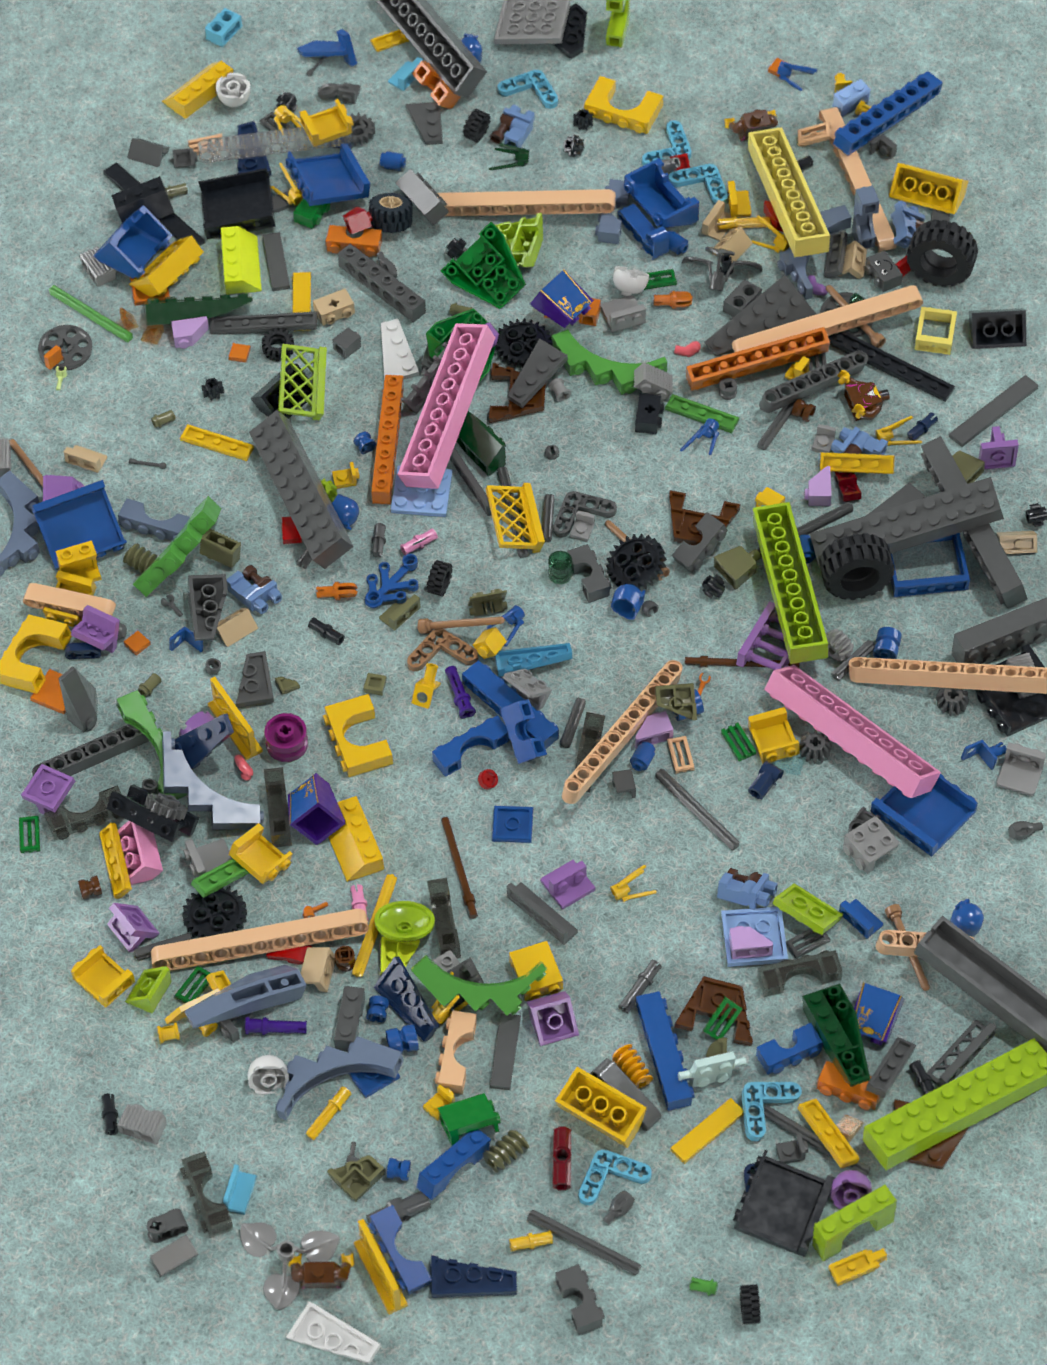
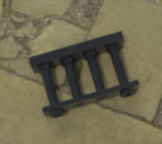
M134 784L130 785L127 797L112 791L106 807L107 810L170 842H174L178 830L188 836L193 835L199 820L198 816L188 811L184 820H171L163 815L159 816L158 813L151 812V809H147V806L144 805L148 794L151 795V793Z

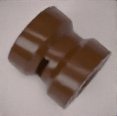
M798 399L792 408L791 414L795 417H801L803 421L809 422L808 417L809 415L814 416L816 406L806 404L804 400Z
M97 875L92 876L90 881L78 880L83 900L89 898L92 893L96 896L102 894Z
M340 946L335 951L336 967L340 971L348 972L354 967L356 961L355 953L349 946Z

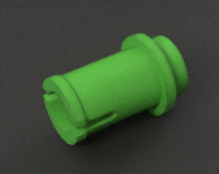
M692 1277L690 1290L708 1293L709 1296L716 1294L718 1282H715L714 1279L709 1281Z

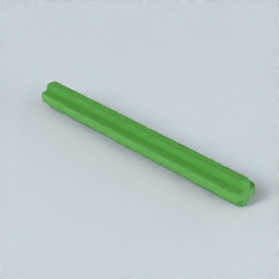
M52 285L49 288L50 295L125 342H130L133 339V334L61 288L56 285Z

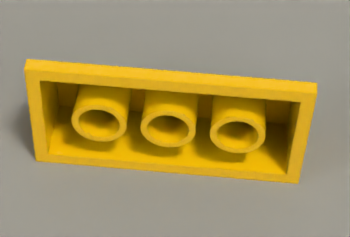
M222 60L212 63L162 100V102L184 119H187L217 96V81L221 77L222 79L227 77L229 73H234L233 68Z
M897 163L889 197L955 215L965 197L969 181L909 164Z
M192 235L176 240L144 269L145 273L143 275L145 277L134 278L129 284L149 297L157 295L160 297L167 292L166 288L168 286H172L178 281L180 275H184L189 271L188 267L191 264L194 265L200 260V256L204 251Z
M357 796L337 802L344 817L345 825L328 838L346 881L349 882L384 870L382 854Z
M578 1066L555 1100L559 1108L626 1148L629 1147L638 1133L647 1107Z

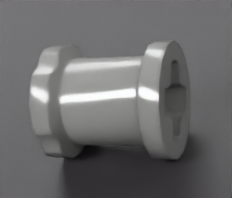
M556 378L549 384V389L555 393L558 402L566 400L571 396V391L566 389L562 378Z

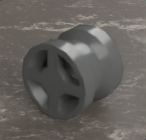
M725 378L720 381V397L725 400H731L736 397L737 382L734 379Z

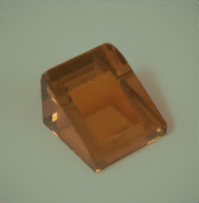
M119 308L120 318L125 329L129 331L138 328L139 326L134 316L124 308Z
M163 325L147 326L141 341L158 345L164 333Z
M845 1115L836 1126L846 1140L851 1142L863 1127L864 1122Z

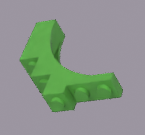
M569 330L552 335L553 347L568 356V360L563 365L570 376L574 374L580 375L587 370L595 385L607 384L610 380H613L621 395L625 393L631 394L638 389L634 387V370L642 363H621L597 356L580 345ZM665 357L646 363L667 372V360Z
M209 496L195 508L192 516L161 555L133 582V585L147 597L160 583L184 563L186 556L200 543L202 536L216 523L222 508Z
M427 955L411 968V971L443 1006L449 1004L460 994L475 1011L478 1009L483 1010L490 1003L489 999L491 998L507 1016L510 1013L514 1015L521 1008L522 1000L518 995L520 993L524 995L531 989L530 984L535 980L537 982L546 975L545 971L547 970L545 964L540 961L527 974L516 979L499 983H476L449 974L437 966Z

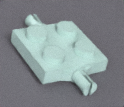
M728 1052L694 1060L691 1069L678 1072V1078L680 1081L689 1079L692 1087H705L717 1081L722 1083L731 1078L735 1067L746 1065L745 1057L736 1059L734 1052Z

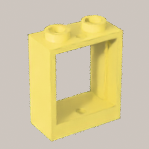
M921 307L915 350L951 355L957 311ZM924 319L951 323L949 337L941 338L922 335Z

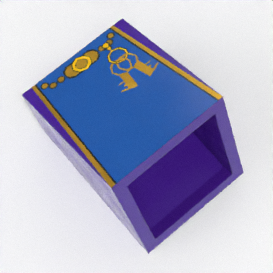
M563 270L539 291L530 305L563 328H566L569 324L573 326L580 319L578 316L581 313L585 315L591 309L590 304L594 300Z
M317 773L288 794L290 825L315 845L320 844L345 825L344 817L330 784Z
M863 982L854 1008L857 1014L861 1037L871 1038L870 1042L881 1046L883 1042L888 1043L905 1000L903 996Z

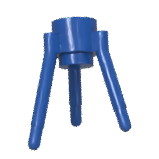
M781 61L777 74L780 75L779 79L802 91L803 89L788 79L787 76H791L793 70L814 74L818 70Z
M707 419L704 425L684 444L680 451H684L696 438L699 439L701 436H705L707 438L713 437L709 450V455H712L716 439L720 434L717 431L719 423L714 419Z
M517 605L501 616L509 624H516L507 638V642L504 644L505 647L508 646L519 627L524 623L522 619L525 617V613ZM488 625L486 628L490 629L495 625Z

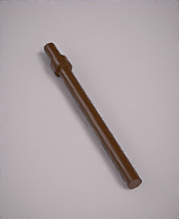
M708 656L685 657V665H700V667H708V665L738 666L736 665L737 659L708 658ZM771 660L778 664L781 662V660ZM747 661L744 667H765L753 661ZM789 662L788 666L795 665L800 668V663L790 664Z
M443 817L441 821L464 895L462 897L463 902L468 908L470 918L474 919L478 917L475 907L476 900L474 894L470 891L449 818Z

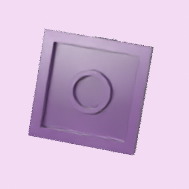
M999 426L992 427L990 442L981 443L979 459L985 462L984 470L1016 466L1019 447L1018 440L1005 441L1004 433H1001Z
M87 605L83 608L82 621L72 629L71 636L96 648L113 653L117 648L120 619Z
M41 764L21 796L23 799L36 804L39 812L47 816L50 811L56 812L76 781L69 775Z
M571 860L540 878V882L562 910L595 891V886L587 877V866L583 861L576 863L574 860Z
M113 903L109 909L114 916L107 925L128 952H134L145 938L154 939L159 935L158 930L138 906Z

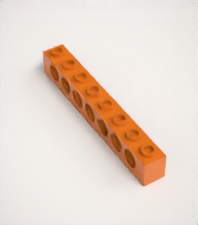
M821 327L686 366L685 376L691 391L718 384L725 378H739L801 360L803 356L808 358L828 352L830 341L825 328Z
M385 375L371 490L372 504H391L402 411L401 398L404 393V379L401 375Z

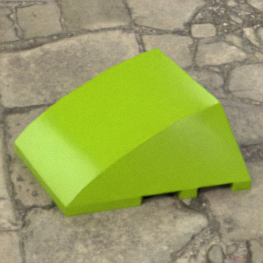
M542 213L536 214L537 217L529 219L523 217L518 222L511 223L508 221L495 225L504 234L516 263L520 267H533L535 265L543 242Z

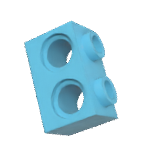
M224 8L211 23L206 25V39L223 47L242 27L241 15Z

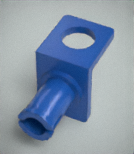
M185 626L169 638V649L171 651L176 649L183 641L188 642L199 652L203 651V641H195L194 633ZM180 636L179 640L174 644L176 638Z
M982 739L966 746L961 759L965 760L979 754L992 770L997 762V756L1006 754L1007 748L1003 745V742L988 747Z

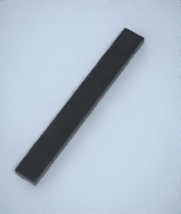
M117 162L103 171V174L122 191L141 184ZM176 214L159 221L177 240L192 235L199 246L205 243V239Z
M845 331L828 336L831 346L847 354L858 350L863 351L868 356L867 364L945 402L955 390L954 385Z

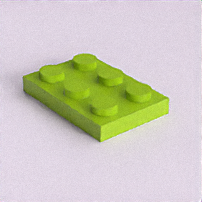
M795 883L777 895L772 903L781 911L788 913L798 922L805 924L821 935L838 923L843 916V913Z

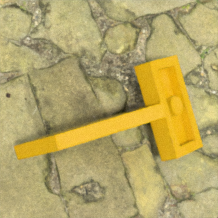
M224 970L213 972L206 976L213 991L179 1006L164 1019L165 1022L170 1024L187 1017L185 1014L186 1009L231 985Z

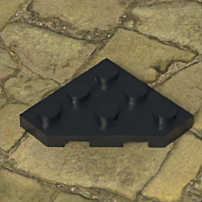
M577 3L569 8L562 43L553 44L570 60L584 50L587 11Z

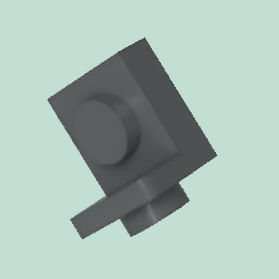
M348 83L349 89L339 88V101L346 104L356 103L361 85Z
M882 133L877 138L875 137L871 140L869 153L872 155L877 150H880L882 155H887L892 159L896 156L897 144Z
M801 1134L796 1136V1140L776 1143L779 1161L787 1164L805 1160V1154L808 1153V1145L806 1140H802Z

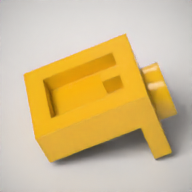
M803 356L799 362L792 364L785 373V378L791 380L809 371L810 359Z
M349 462V469L332 471L334 485L337 489L357 485V479H360L359 470L354 468L353 462Z
M439 1085L437 1093L423 1105V1109L439 1121L438 1107L454 1103L455 1095L449 1088Z

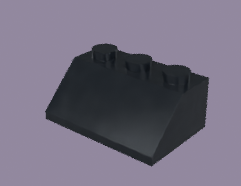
M160 176L111 195L122 223L143 205L158 221L175 215L168 192Z
M1025 309L969 311V328L973 349L1027 346Z
M290 365L285 368V372L290 377L296 373ZM280 372L250 398L258 410L268 417L279 409ZM299 375L292 379L298 386L304 383ZM290 382L284 385L289 394L295 390ZM307 384L301 388L306 396L312 392ZM298 392L292 395L297 403L304 399ZM289 399L284 401L283 408L291 409L294 407ZM305 401L304 403H302L300 407L305 405L307 402ZM282 413V414H283L285 417H287L288 419H289L291 416H293V415H291V414H284V413Z

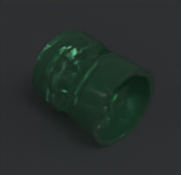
M555 551L548 558V576L553 583H568L573 576L572 557L566 551Z

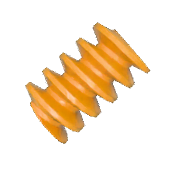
M624 1045L614 1052L612 1060L641 1089L652 1082L653 1076L648 1075L649 1069H644L645 1063L640 1062L642 1058L641 1056H636L638 1051L632 1049L633 1045Z

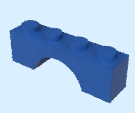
M498 715L486 719L479 726L472 727L461 736H456L450 742L436 747L432 751L433 762L445 777L462 768L461 757L470 747L484 745L495 750L509 742L510 739L506 725Z
M479 1129L467 1133L419 1173L416 1188L433 1200L446 1189L448 1183L459 1169L468 1163L475 1165L483 1158V1153L489 1151L491 1139Z
M391 1205L371 1215V1223L368 1226L373 1235L377 1234L380 1240L378 1245L383 1254L387 1253L390 1259L387 1262L391 1271L398 1274L400 1279L397 1282L401 1290H406L409 1295L431 1284L432 1279L423 1262L404 1258L395 1246V1237L402 1228V1221L394 1206Z

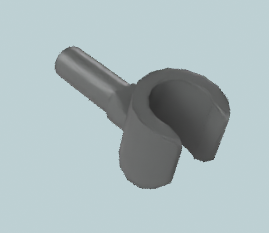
M168 594L166 596L170 603L165 598L161 599L163 606H170L179 617L183 615L175 605L173 595Z
M351 1142L350 1153L346 1158L347 1162L360 1160L354 1157L356 1142Z

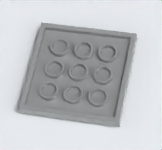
M504 0L494 37L495 44L562 43L571 0Z

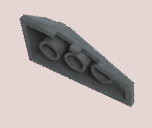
M226 574L188 575V603L195 641L214 640L228 591Z
M72 666L58 679L67 720L82 732H85L96 725L98 697L96 688Z

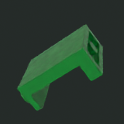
M485 1093L438 1107L440 1123L451 1146L459 1141L458 1135L491 1125L495 1133L499 1132L498 1124L501 1123L499 1113L495 1112L492 1100H488Z

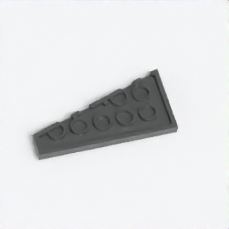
M783 275L704 343L714 355H719L732 350V342L738 338L816 315V313L787 276Z

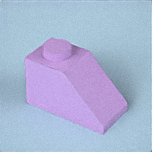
M207 316L171 321L175 348L185 349L193 346L209 330Z
M826 466L808 481V489H804V499L808 500V506H831L830 466Z
M666 711L656 712L647 716L635 736L636 748L642 742H649L653 745L673 738V727Z
M737 926L730 928L729 941L732 959L772 956L773 942L751 927Z

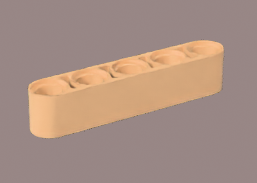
M30 583L23 598V603L29 607L41 610L47 607L79 616V618L83 617V608L87 605L113 616L116 603L110 599L37 583Z
M884 930L877 939L876 950L884 955L918 957L914 954L915 949L927 932ZM882 940H886L890 944H885ZM903 942L909 943L910 946L903 944Z

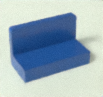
M857 899L851 903L845 900L840 904L839 912L843 913L842 917L867 939L883 926V922Z

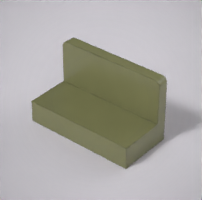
M414 594L410 598L407 597L406 602L403 604L395 602L379 616V619L395 631L421 608L420 598Z

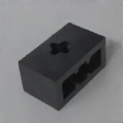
M639 394L635 432L657 434L658 428L661 429L662 418L659 416L664 413V403H661L660 395Z

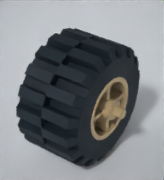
M383 193L372 197L369 201L372 228L382 230L384 233H399L407 230L412 225L413 202L407 196L399 193Z

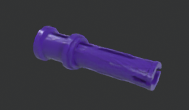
M456 666L447 667L445 673L455 695L454 703L459 708L460 718L465 719L474 716L476 710L471 705L470 695L465 692Z
M246 1016L245 1035H249V1033H262V1035H266L268 1032L307 1034V1021L269 1020L267 1017H263V1019H250L249 1016Z

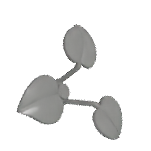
M261 1222L242 1223L240 1229L243 1247L250 1255L262 1257L266 1254L267 1250H278V1257L283 1261L282 1275L272 1274L264 1282V1294L277 1310L289 1306L299 1293V1283L294 1282L291 1275L286 1276L287 1262L294 1258L295 1252L306 1253L307 1259L310 1262H328L333 1257L340 1241L339 1236L331 1232L311 1231L301 1239V1245L304 1250L299 1249L297 1246L294 1247V1244L290 1241H283L271 1247L276 1242V1233L270 1225Z

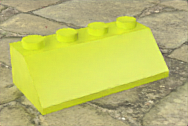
M239 226L221 228L226 294L262 291L257 236Z

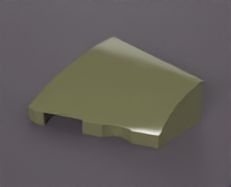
M694 683L655 686L657 706L689 719L697 720Z
M371 1155L361 1157L358 1161L347 1162L345 1166L336 1169L330 1168L327 1170V1174L348 1196L357 1202L385 1175V1168Z

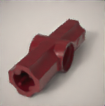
M559 1126L553 1129V1189L558 1191L571 1189L572 1130L566 1126ZM559 1157H565V1158H567V1159H565V1160H559L558 1158H559Z

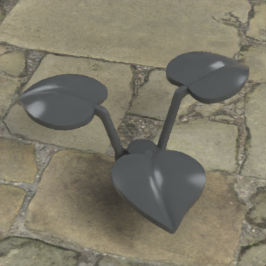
M714 247L705 248L706 251L718 255L716 271H713V274L712 261L687 256L681 262L683 264L689 261H699L706 264L709 269V289L723 291L724 282H727L734 266L748 265L758 269L760 272L763 271V267L756 262L732 261L724 277V273L719 272L722 254L734 256L735 252Z

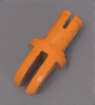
M671 291V293L665 295L654 294L653 303L654 306L670 305L672 309L689 307L692 304L693 296L686 291Z
M335 582L333 586H317L316 590L318 592H316L317 598L334 597L336 600H341V598L355 597L358 593L356 591L358 587L354 583Z

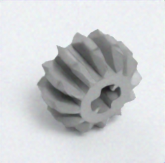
M836 628L826 633L828 656L830 655L833 660L836 659L839 662L848 658L854 648L851 639L842 630L839 631Z

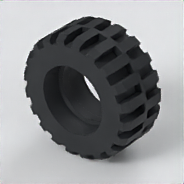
M939 219L932 220V222L928 221L914 231L907 250V262L912 272L915 271V275L918 278L921 277L926 283H932L933 286L941 285V287H948V285L951 287L956 286L970 277L978 255V244L975 238L973 239L971 232H967L964 226H959L956 222L951 223L944 219L942 221H939ZM933 250L945 251L953 257L940 256Z
M854 533L851 536L846 535L842 539H836L823 550L819 559L820 571L826 590L833 596L844 600L850 598V600H856V598L864 599L866 596H873L876 592L882 591L885 585L888 586L894 576L895 568L889 546L882 538L874 534Z

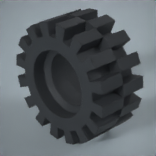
M477 108L471 111V115H468V120L465 121L466 124L463 127V136L478 143L484 134L487 133L486 130L489 128L488 124H490L491 119L490 114Z
M277 328L274 329V332L269 330L268 334L265 333L264 337H262L263 354H265L267 359L270 357L272 361L274 358H276V361H279L282 347L274 348L272 344L283 342L284 344L294 345L292 334H289L287 330L284 332L281 328L280 331H277ZM286 350V355L290 358V354L293 355L294 352Z
M439 560L434 562L432 569H430V575H428L426 587L428 593L444 596L451 582L452 564Z
M757 1284L740 1285V1307L743 1324H757L761 1322L760 1297Z

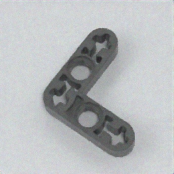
M576 491L568 492L555 520L554 534L562 538L568 536L576 519L577 511L611 518L617 513V505L614 501ZM576 498L573 502V507L570 506V500ZM589 502H593L596 504V506L593 508H589L586 506V504ZM570 512L573 515L566 518L563 516V513ZM563 522H564V523H565V529H563L562 531H560L559 528L562 527V524H563Z

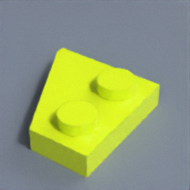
M381 937L380 976L394 957L399 956L406 968L420 944V939L411 942H399L387 937Z

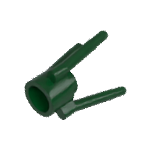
M499 143V146L504 148H495V150L515 154V161L518 162L491 167L489 170L517 166L524 167V163L529 161V150Z

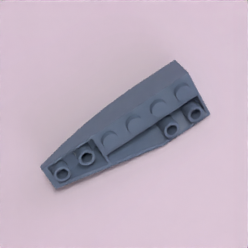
M281 965L243 977L186 1009L185 1014L194 1029L299 1000L302 998L307 985L297 968Z

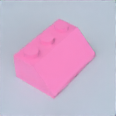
M128 821L118 829L131 885L153 880L163 871L154 833L131 821Z

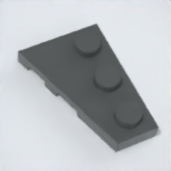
M436 102L405 104L426 145L443 144L440 106Z
M266 651L247 654L236 707L240 708L274 702Z

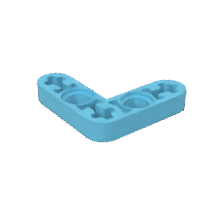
M532 70L503 80L498 84V93L501 96H510L533 88L546 108L552 109L558 105L557 94L544 73L540 70ZM518 82H524V83H525V84L522 85V86L517 85ZM540 88H547L548 90L545 91V92H542V91H540L539 89H540Z
M672 120L666 125V132L672 147L645 153L642 157L643 166L650 163L647 159L654 161L659 157L661 160H664L662 157L665 155L682 154V148L684 153H688V158H691V148L682 124L679 121ZM671 127H675V129H677V133L674 134V129ZM677 139H680V140H682L683 142L678 144V143H675L674 141L677 140Z
M714 164L686 168L669 174V181L674 187L705 182L714 204L718 200L725 202V204L728 201V193L719 170ZM696 174L698 177L690 178L689 175ZM712 183H717V184H719L720 186H718V187H712L711 184H712ZM718 192H719V194H720V197L723 198V199H720L719 197H717V193H718Z
M749 1082L744 1086L741 1096L745 1133L749 1140L754 1142L760 1141L766 1132L763 1103L796 1102L802 1094L799 1084L795 1082ZM769 1088L774 1089L777 1092V1096L770 1097L766 1090ZM749 1089H752V1092L755 1093L752 1102H750L751 1093H747ZM789 1089L796 1092L794 1096H791V1093L788 1092ZM751 1107L756 1108L759 1111V1115H750L748 1109ZM754 1122H757L756 1130L760 1131L758 1135L755 1134V1131H752Z
M599 1150L595 1153L581 1185L579 1200L584 1205H593L599 1197L608 1173L644 1184L651 1179V1168L645 1163L608 1150ZM606 1156L607 1161H604L603 1164L600 1163V1159ZM613 1159H615L614 1164H613V1168H612V1167H611V1163L613 1162ZM625 1163L629 1168L626 1171H619L617 1165ZM632 1166H635V1171H633V1174H630ZM645 1170L646 1175H643V1177H639L638 1172ZM599 1174L602 1179L599 1182H593L590 1180V1176ZM590 1186L593 1187V1189H592V1196H593V1197H589L588 1199H585V1195H584V1194H587V1193H588V1191H589V1189H590Z

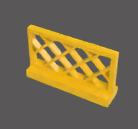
M523 483L522 487L487 485L486 493L499 548L531 549L532 553L540 552L545 540L531 483ZM492 492H498L502 497L498 499ZM509 493H518V499H514ZM504 498L512 503L510 507L502 502ZM499 505L506 511L502 514L496 510V506ZM517 506L522 510V513L518 514L512 508ZM507 513H510L516 519L514 521H511L505 515ZM503 520L509 526L504 528L499 524V521ZM518 521L522 522L525 525V528L522 529L516 523ZM513 528L517 532H519V534L515 536L509 530ZM506 535L513 541L504 542L503 536ZM523 535L529 542H523L519 538Z
M215 676L210 678L213 700L207 704L216 718L222 714H228L234 730L229 737L246 761L262 753L263 749L255 739L251 726Z
M364 1218L359 1220L360 1239L353 1242V1245L390 1315L407 1307L408 1303Z

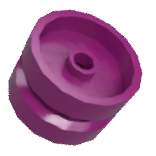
M281 713L275 715L267 722L264 730L265 744L268 754L272 758L281 762H292L305 754L308 748L307 727L299 716L291 713Z

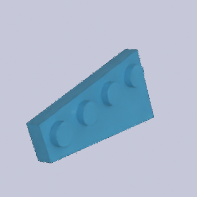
M570 643L499 651L495 656L499 677L504 676L508 672L521 669L529 670L573 659Z

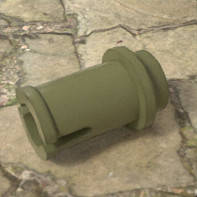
M186 183L175 186L168 185L166 188L171 199L174 196L188 194Z
M456 302L455 304L451 303L449 314L454 316L473 309V307L457 305Z
M172 410L160 415L155 414L151 418L155 428H161L162 425L176 420Z
M152 673L144 683L139 685V693L145 697L150 696L152 690L162 682L161 678L156 673Z

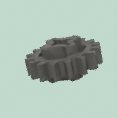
M351 113L354 124L351 126L352 134L341 138L352 142L354 146L357 143L363 145L364 141L369 143V139H373V134H375V123L372 122L371 117L367 118L366 114L360 116V113H357V116H354Z
M148 794L144 804L147 806V809H151V812H156L159 816L163 815L171 820H184L188 808H185V805L181 804L180 801L170 794Z

